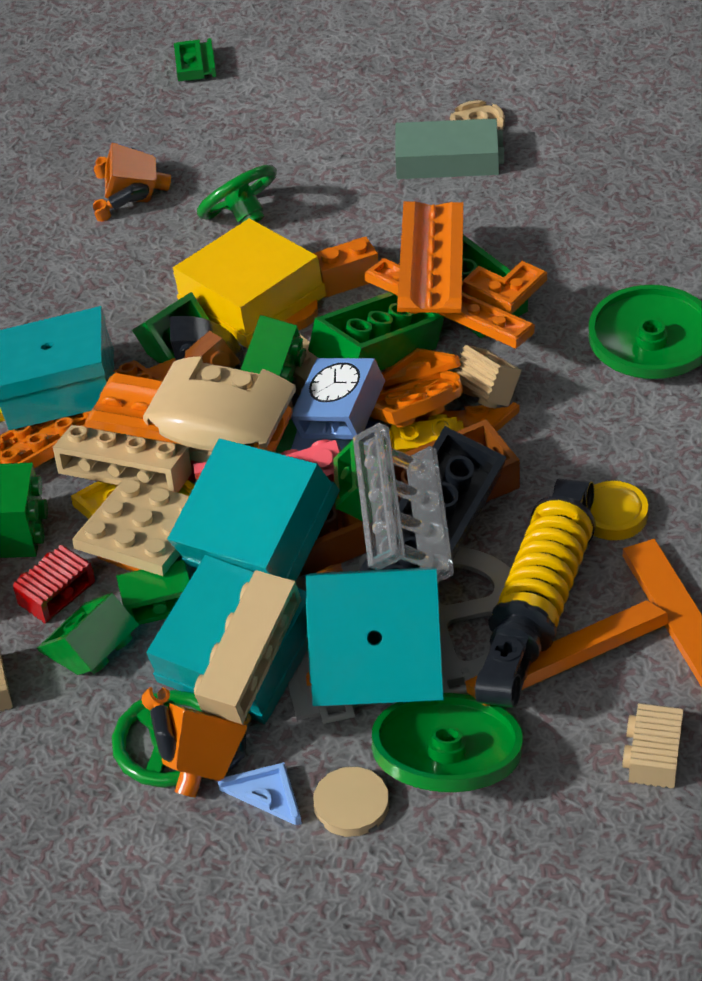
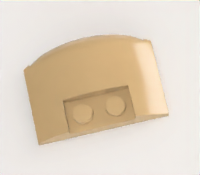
M202 356L183 358L173 362L143 415V420L147 425L151 421L159 428V434L163 437L196 449L213 451L219 438L243 445L259 441V449L266 448L296 391V387L286 379L265 369H262L260 374L203 363Z

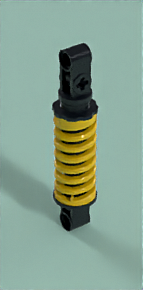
M558 478L552 496L545 497L535 504L531 513L530 525L525 532V537L521 542L509 576L505 581L499 601L493 608L492 616L488 620L489 628L492 631L490 651L482 670H480L475 685L477 703L515 708L519 702L521 689L527 678L531 663L537 660L540 651H545L551 647L552 639L556 636L559 617L564 611V604L568 600L569 591L574 584V578L583 560V554L596 530V522L590 512L594 501L593 481Z

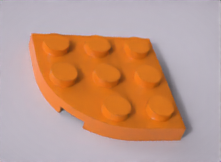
M443 371L383 391L379 394L370 417L384 421V423L396 425V427H405L413 424L418 416L440 414L445 411L444 405L461 396L463 385L460 375L451 371Z

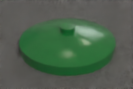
M638 285L618 290L600 301L592 311L588 332L590 346L595 355L604 364L625 375L644 379H664L685 374L702 364V301L688 292L663 285Z
M443 693V700L396 702L377 717L372 728V753L378 765L396 780L429 791L466 792L491 786L510 775L518 766L522 756L523 735L514 717L498 705L484 706L482 703H477L473 696L465 694Z

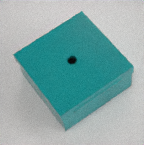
M102 306L0 330V408L9 430L91 411L96 405L109 377L114 374V348L106 327Z
M219 438L167 540L183 556L182 560L189 567L197 569L204 556L208 555L252 572L257 570L296 582L340 490L334 482L328 479L316 463Z
M208 555L204 556L146 652L154 669L153 675L157 682L179 691L194 693L198 677L201 674L204 675L210 663V653L216 643H220L225 633V623L229 614L235 612L240 602L241 589L246 582H250L254 572ZM299 588L301 602L248 712L251 715V719L266 724L308 650L307 593Z
M437 568L310 573L306 575V616L312 706L443 700Z

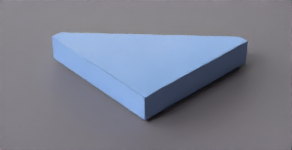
M285 762L227 776L222 781H218L220 791L294 825L302 824Z

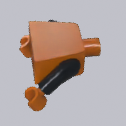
M112 143L108 157H98L93 168L97 178H105V198L109 199L107 202L104 199H98L93 203L95 217L97 221L104 222L110 219V209L112 208L116 210L134 201H150L154 188L164 191L169 190L171 175L156 172V158L153 155Z
M150 686L143 693L141 700L143 705L148 710H151L150 715L159 755L162 757V763L174 770L180 771L175 792L196 798L202 777L222 781L226 773H229L245 757L247 724L251 720V715L248 713L243 724H239L202 711L171 703L168 708L164 704L170 698L169 690L162 687L157 693V699L153 695V688Z

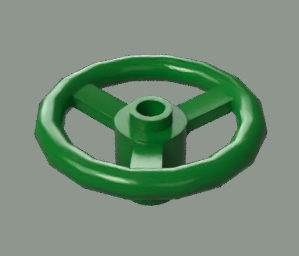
M273 165L255 167L226 182L200 203L197 207L198 218L209 220L218 215L223 209H227L233 213L239 224L249 218L258 223L264 218V214L262 213L263 207L256 196L274 181L277 176L276 167ZM257 180L253 185H249V183Z
M179 690L169 691L170 698L164 706L169 708L171 703L189 706L201 711L194 693ZM142 700L133 703L117 721L111 736L113 757L124 774L141 784L161 788L176 786L180 771L162 773L165 765L162 763V757L159 755L150 715L151 710H148L143 705ZM136 720L148 727L154 747L146 769L134 763L127 752L126 738Z

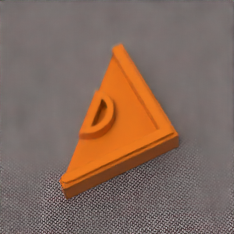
M417 348L382 373L385 379L383 387L458 368L461 366L459 357L454 354Z
M513 402L508 407L496 409L484 405L466 406L464 410H445L440 414L447 415V418L456 417L457 421H462L464 428L487 419L492 427L498 431L520 412V405Z

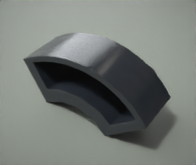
M193 316L170 317V342L176 360L185 358V351L208 331H211L223 338L239 359L240 363L233 369L241 370L244 362L242 347L235 336L227 329L204 318Z

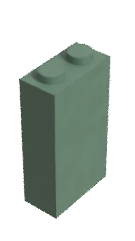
M497 118L395 123L397 179L499 175V164H504L503 130H497Z

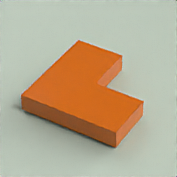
M521 261L505 277L478 266L462 281V292L512 314L547 281V272L524 261Z

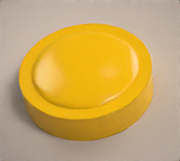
M605 481L595 484L594 501L590 511L596 522L594 536L606 540H624L637 535L645 527L648 519V501L643 492L637 487L622 481Z

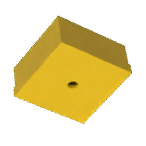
M250 218L173 267L178 290L177 299L192 292L210 321L227 329L235 336L239 344L246 348H249L260 315L285 321L316 299L319 301L326 296L325 285L321 280L318 256Z

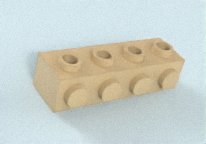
M71 425L53 446L59 474L119 485L124 478H129L177 493L192 474L188 446Z
M255 570L250 582H246L243 585L240 593V602L235 612H231L226 620L225 633L220 643H216L210 653V663L204 675L201 674L195 683L194 695L202 712L243 724L301 602L295 581Z

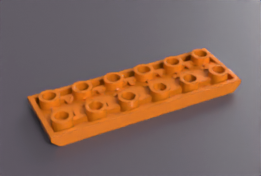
M403 201L397 312H408L411 314L420 312L461 313L464 202L429 205L415 201Z
M135 360L122 364L114 371V373L159 381L164 380ZM91 411L9 430L1 434L0 464L33 463L34 468L52 459L55 457L53 446L71 425L85 427V422Z
M114 373L109 377L96 405L85 422V427L179 444L160 435L159 428L151 421L147 425L143 420V415L163 381ZM290 406L287 407L268 446L261 449L275 453L293 413ZM259 441L245 445L259 448Z

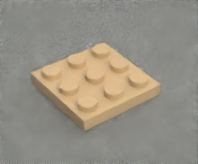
M124 478L72 538L74 549L164 576L181 555L167 538L189 496Z

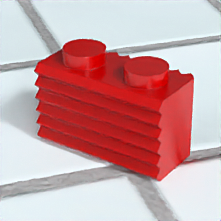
M59 545L58 549L47 553L33 569L21 574L17 581L14 582L13 589L18 605L30 614L32 613L39 620H42L43 623H47L95 582L90 562L64 545Z

